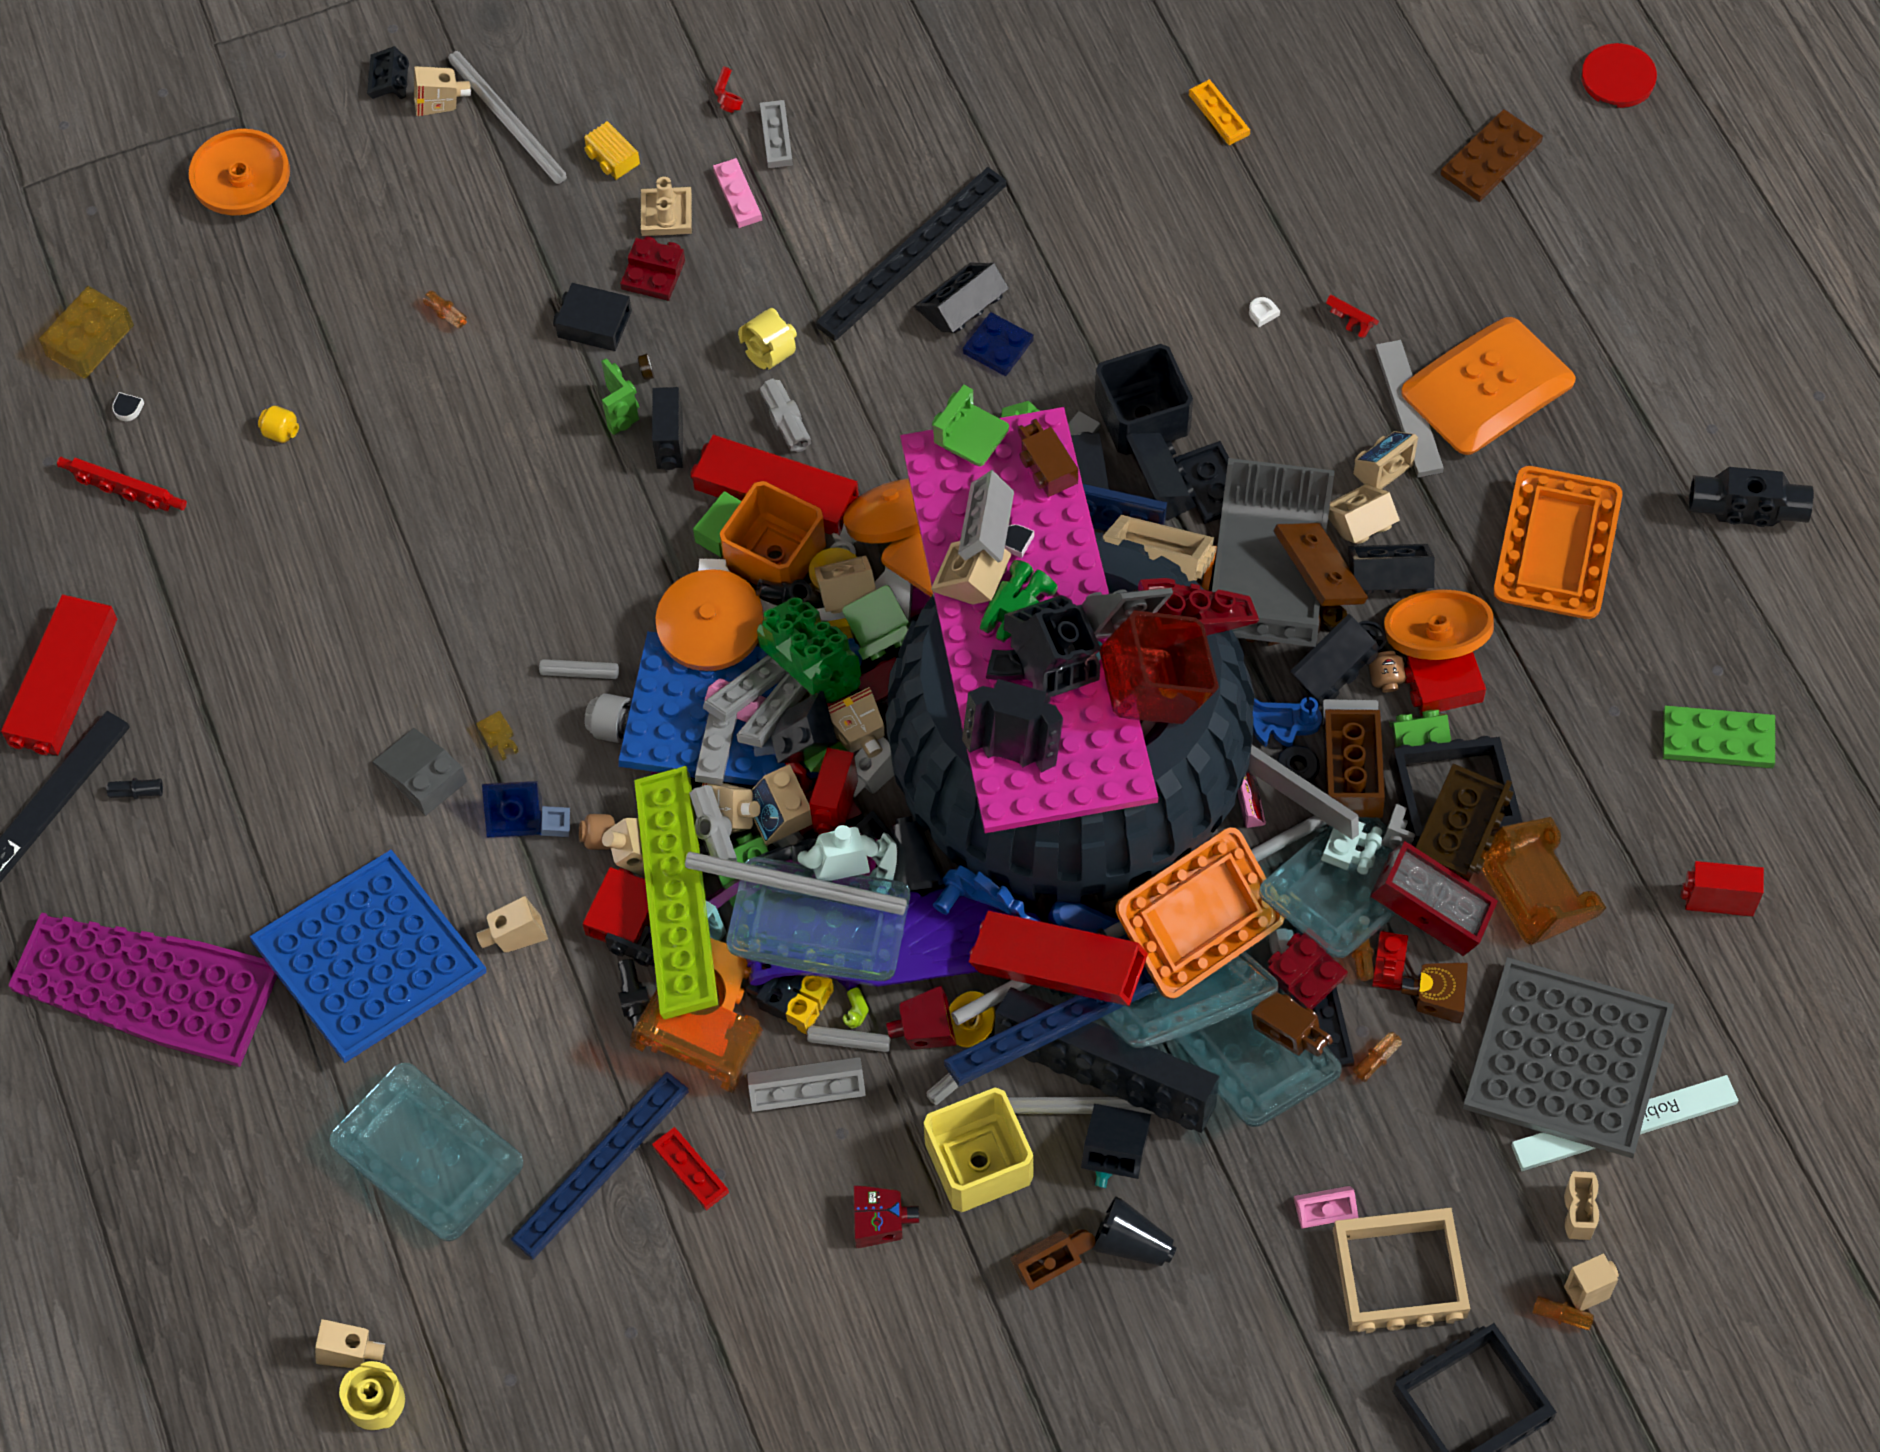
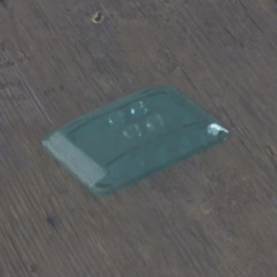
M1358 817V821L1364 823L1362 832L1368 834L1373 827H1379L1382 829L1381 838L1383 840L1387 825L1376 817ZM1329 825L1264 880L1260 885L1259 895L1264 902L1308 938L1314 940L1329 955L1336 958H1344L1396 915L1395 912L1370 897L1387 857L1393 850L1381 845L1375 851L1374 865L1369 868L1367 874H1360L1357 871L1358 865L1350 863L1347 870L1321 860L1333 829ZM1357 845L1355 850L1362 852L1365 847Z
M753 857L745 862V864L816 879L814 870L802 864L762 857ZM856 875L827 881L905 898L907 900L905 913L899 915L740 880L728 930L726 947L735 956L767 964L826 975L886 981L891 979L896 972L910 900V890L902 882L866 875Z
M1244 951L1177 998H1165L1157 990L1130 1003V1006H1124L1101 1017V1019L1128 1045L1135 1048H1144L1178 1039L1240 1013L1275 994L1278 991V981Z
M1243 962L1166 1007L1162 1012L1161 1019L1165 1028L1194 1065L1220 1076L1218 1094L1246 1125L1258 1127L1336 1081L1340 1077L1342 1069L1339 1060L1327 1046L1322 1049L1323 1053L1319 1057L1306 1050L1300 1056H1297L1254 1029L1251 1012L1272 989L1278 993L1280 991L1257 965L1251 962Z
M401 1063L395 1066L330 1135V1144L336 1153L439 1239L449 1242L459 1238L520 1173L524 1164L522 1155L518 1150L410 1063Z

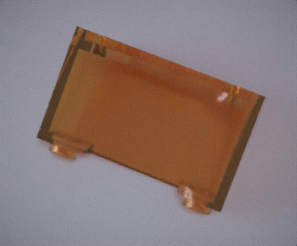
M1552 817L1502 826L1494 835L1495 838L1489 852L1483 850L1481 857L1485 859L1481 870L1520 936L1528 944L1543 942L1595 919L1606 909L1605 904L1596 892L1585 891L1579 895L1556 857L1554 851L1560 844L1561 833Z
M656 989L632 1031L630 1046L642 1052L646 1046H652V1052L657 1053L660 1050L708 1072V1078L714 1080L715 1076H717L722 1081L720 1088L734 1093L762 1035L763 1029L756 1018L749 1015L743 1017L719 1005L663 1019L660 1015L658 991Z

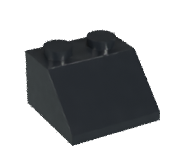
M819 691L784 711L771 736L778 763H803L838 743L824 691Z

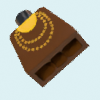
M1468 963L1423 964L1419 979L1403 977L1401 994L1417 996L1416 1010L1420 1013L1461 1023L1465 1006Z

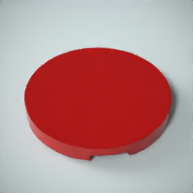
M1611 43L1596 48L1587 56L1583 64L1581 79L1587 93L1599 102L1601 100L1617 105V108H1625L1640 104L1650 96L1656 84L1657 70L1652 59L1641 49L1628 44Z

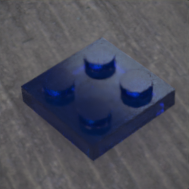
M990 312L963 347V354L1007 376L1033 342L1034 334Z

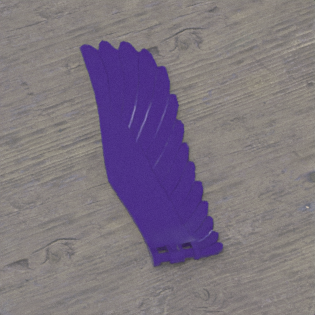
M937 889L924 897H921L918 892L914 891L899 896L907 900L906 910L903 915L826 898L815 902L813 896H806L794 903L790 898L784 899L774 906L768 901L760 905L756 910L753 905L749 904L742 913L743 938L748 945L745 949L748 967L751 968L749 982L751 985L757 986L777 977L809 975L878 987L976 973L978 971L969 963L971 948L976 944L979 936L981 922L985 920L988 911L1010 914L996 907L963 896L958 897L947 915L942 914L933 907V903L944 889ZM1025 912L1026 915L1040 921L1036 914ZM766 937L767 942L759 944L758 941ZM771 962V968L762 970L763 965Z

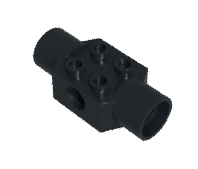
M1728 467L1715 477L1693 475L1689 494V512L1715 514L1719 522H1728L1733 525L1741 523L1765 527L1774 526L1780 521L1809 523L1813 509L1814 490L1813 486L1790 484L1782 471Z

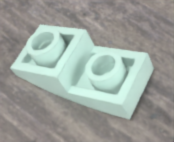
M883 833L880 840L876 841L878 852L872 859L878 867L873 869L870 874L869 887L873 892L888 894L896 868L897 848L896 843L889 834Z

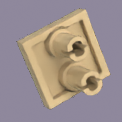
M660 177L656 182L657 188L641 189L642 236L692 234L691 187L672 188L670 178Z

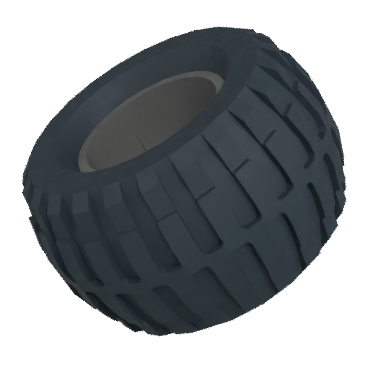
M1094 532L1109 594L1123 589L1127 590V592L1138 591V583L1142 579L1169 578L1174 579L1175 584L1190 586L1192 583L1199 585L1195 580L1188 581L1187 575L1181 571L1180 566L1164 556H1160L1155 560L1150 559L1148 552L1144 549V545L1125 539L1119 545L1105 542L1103 533ZM932 595L925 604L924 609L921 610L918 620L912 621L898 652L899 658L896 659L890 671L886 727L895 781L904 793L906 803L913 817L923 831L929 829L933 841L953 863L956 862L959 866L963 867L967 866L974 874H977L978 871L981 872L998 887L1003 883L1010 884L1011 891L1016 894V897L1037 903L1040 894L1057 895V902L1080 903L1081 896L1097 893L1100 902L1120 899L1127 893L1129 885L1134 884L1137 887L1157 872L1172 865L1175 860L1187 852L1193 851L1208 841L1209 833L1215 832L1235 805L1237 790L1244 781L1250 762L1255 696L1250 675L1243 661L1244 653L1233 631L1228 630L1172 645L1148 647L1145 646L1141 632L1136 635L1119 636L1158 794V803L985 833L967 748L962 741L963 730L935 599L934 595Z

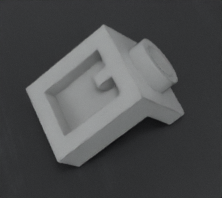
M1396 804L1381 845L1394 850L1404 841L1412 844L1415 834L1405 830L1408 820L1403 819L1406 807Z

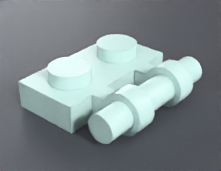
M1358 821L1359 835L1351 840L1333 828L1321 860L1345 870L1348 869L1350 863L1358 865L1357 871L1360 874H1367L1369 868L1374 865L1375 851L1381 846L1382 829L1373 827L1371 832L1366 834L1362 832L1364 823ZM1360 845L1362 847H1365L1364 851L1360 852L1355 850L1356 846Z

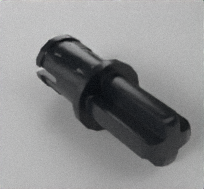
M133 778L132 781L108 782L106 787L107 796L109 798L133 797L134 799H138L139 796H162L163 782L161 778L152 780Z

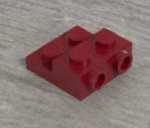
M645 236L643 239L636 238L628 255L629 264L620 283L621 289L669 301L685 263L684 249H681L674 242H668L667 245L657 243L654 238Z
M1307 930L1302 935L1299 933L1294 934L1288 941L1287 946L1289 948L1285 952L1277 951L1271 956L1267 962L1270 965L1267 977L1301 1007L1312 1010L1347 977L1348 971L1327 953L1328 948Z

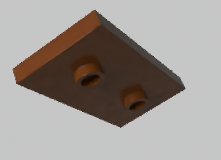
M1320 523L1276 525L1273 532L1321 606L1365 604L1368 596Z

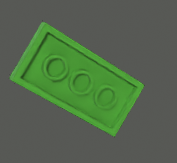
M1665 706L1663 710V759L1773 768L1775 765V715Z

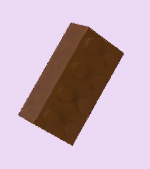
M1325 709L1323 730L1326 794L1356 813L1358 817L1383 818L1385 793L1380 710Z

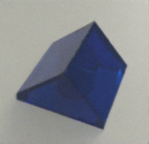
M538 781L482 784L487 838L541 835L542 795Z

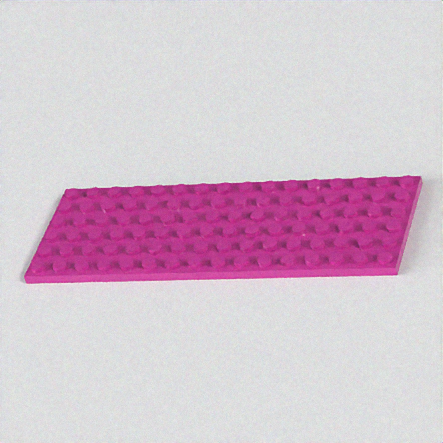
M1064 407L999 418L1009 424V431L983 466H976L935 444L933 429L900 435L932 586L951 543L961 539L971 483L993 470L1014 491L1008 526L1016 524L1034 531V538L1023 557L1020 558L1011 554L1007 563V570L1002 575L998 587L1002 581L1009 582L1012 577L1009 571L1011 563L1014 560H1021L1030 564L1034 573L1037 569L1046 573L1058 586L1057 592L1051 597L1039 594L1036 597L1039 602L1063 595L1071 599L1073 604L1082 605L1086 597L1092 593L1101 592L1102 594H1109ZM1033 419L1038 420L1043 430L1049 427L1053 428L1078 467V484L1050 497L1047 496L1043 488L1039 489L1036 486L1033 472L1030 467L1025 468L1019 455L1022 452V439L1019 436L1017 427L1020 425L1025 427L1031 424ZM1023 584L1019 591L1025 590L1028 584ZM933 591L963 730L968 692L981 686L993 688L997 680L986 679L992 649H1014L1011 648V637L1004 643L996 638L997 631L1002 624L1001 622H998L989 634L980 630L982 618L990 601L972 605ZM1120 637L1097 639L1104 645L1113 644L1115 647L1114 656H1104L1099 660V681L1050 697V704L1056 705L1063 717L1056 766L1041 773L1035 762L1022 768L1020 763L995 756L988 758L983 748H979L971 753L967 749L985 833L1158 803V794ZM1027 679L1008 681L1033 688V682Z

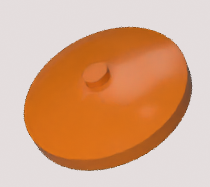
M234 129L215 135L199 147L189 166V180L196 198L208 209L225 215H246L266 208L283 193L290 177V165L283 146L269 134L254 129Z
M909 478L877 486L855 499L848 506L843 517L848 535L854 540L864 543H887L919 533L920 529Z
M715 569L696 571L677 580L662 596L656 612V629L665 651L679 664L699 671L725 669L746 658L759 642L757 629L764 621L762 604L754 588L746 580L734 573Z
M1431 590L1408 596L1396 603L1388 611L1384 625L1386 639L1397 651L1415 658L1441 660L1463 656L1483 646L1493 633L1494 619L1490 606L1473 594L1457 590Z

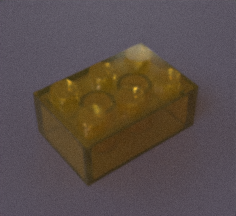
M87 286L39 338V341L47 357L86 379L134 324L126 307Z

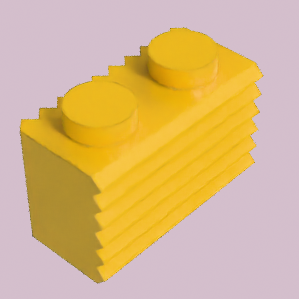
M608 121L601 124L600 127H597L588 135H585L586 147L584 149L586 154L592 160L596 158L602 171L606 175L611 174L615 180L640 164L638 151Z

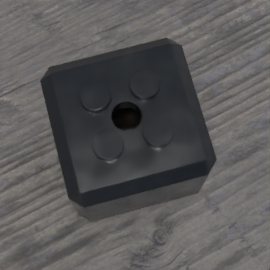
M1158 344L1098 364L1095 375V402L1117 452L1124 455L1134 453L1126 437L1131 433H1161L1165 442L1188 436L1191 430L1193 397L1170 347ZM1139 412L1149 414L1141 418L1136 417V414Z

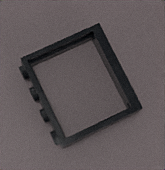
M1481 736L1473 740L1454 739L1446 743L1427 742L1419 746L1401 745L1393 749L1389 765L1399 805L1407 808L1403 818L1408 820L1405 829L1415 834L1412 846L1416 848L1425 825L1421 826L1406 764L1490 755L1497 782L1505 785L1507 780H1512L1500 737L1490 738L1489 736ZM1511 784L1509 789L1514 792L1508 807L1504 806L1506 816L1503 817L1499 828H1493L1490 835L1495 836L1494 839L1517 837L1523 826L1513 784Z
M1495 1323L1488 1327L1475 1328L1470 1332L1469 1335L1471 1337L1463 1342L1459 1339L1452 1342L1445 1348V1353L1438 1357L1435 1354L1427 1357L1420 1363V1368L1413 1372L1410 1369L1403 1372V1375L1395 1379L1397 1382L1394 1384L1393 1394L1433 1452L1449 1451L1409 1392L1487 1344L1493 1349L1535 1412L1470 1452H1504L1551 1423L1555 1418L1556 1410Z

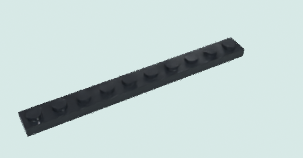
M989 167L983 170L816 321L817 328L832 340L836 341L1002 191L1006 187V179Z

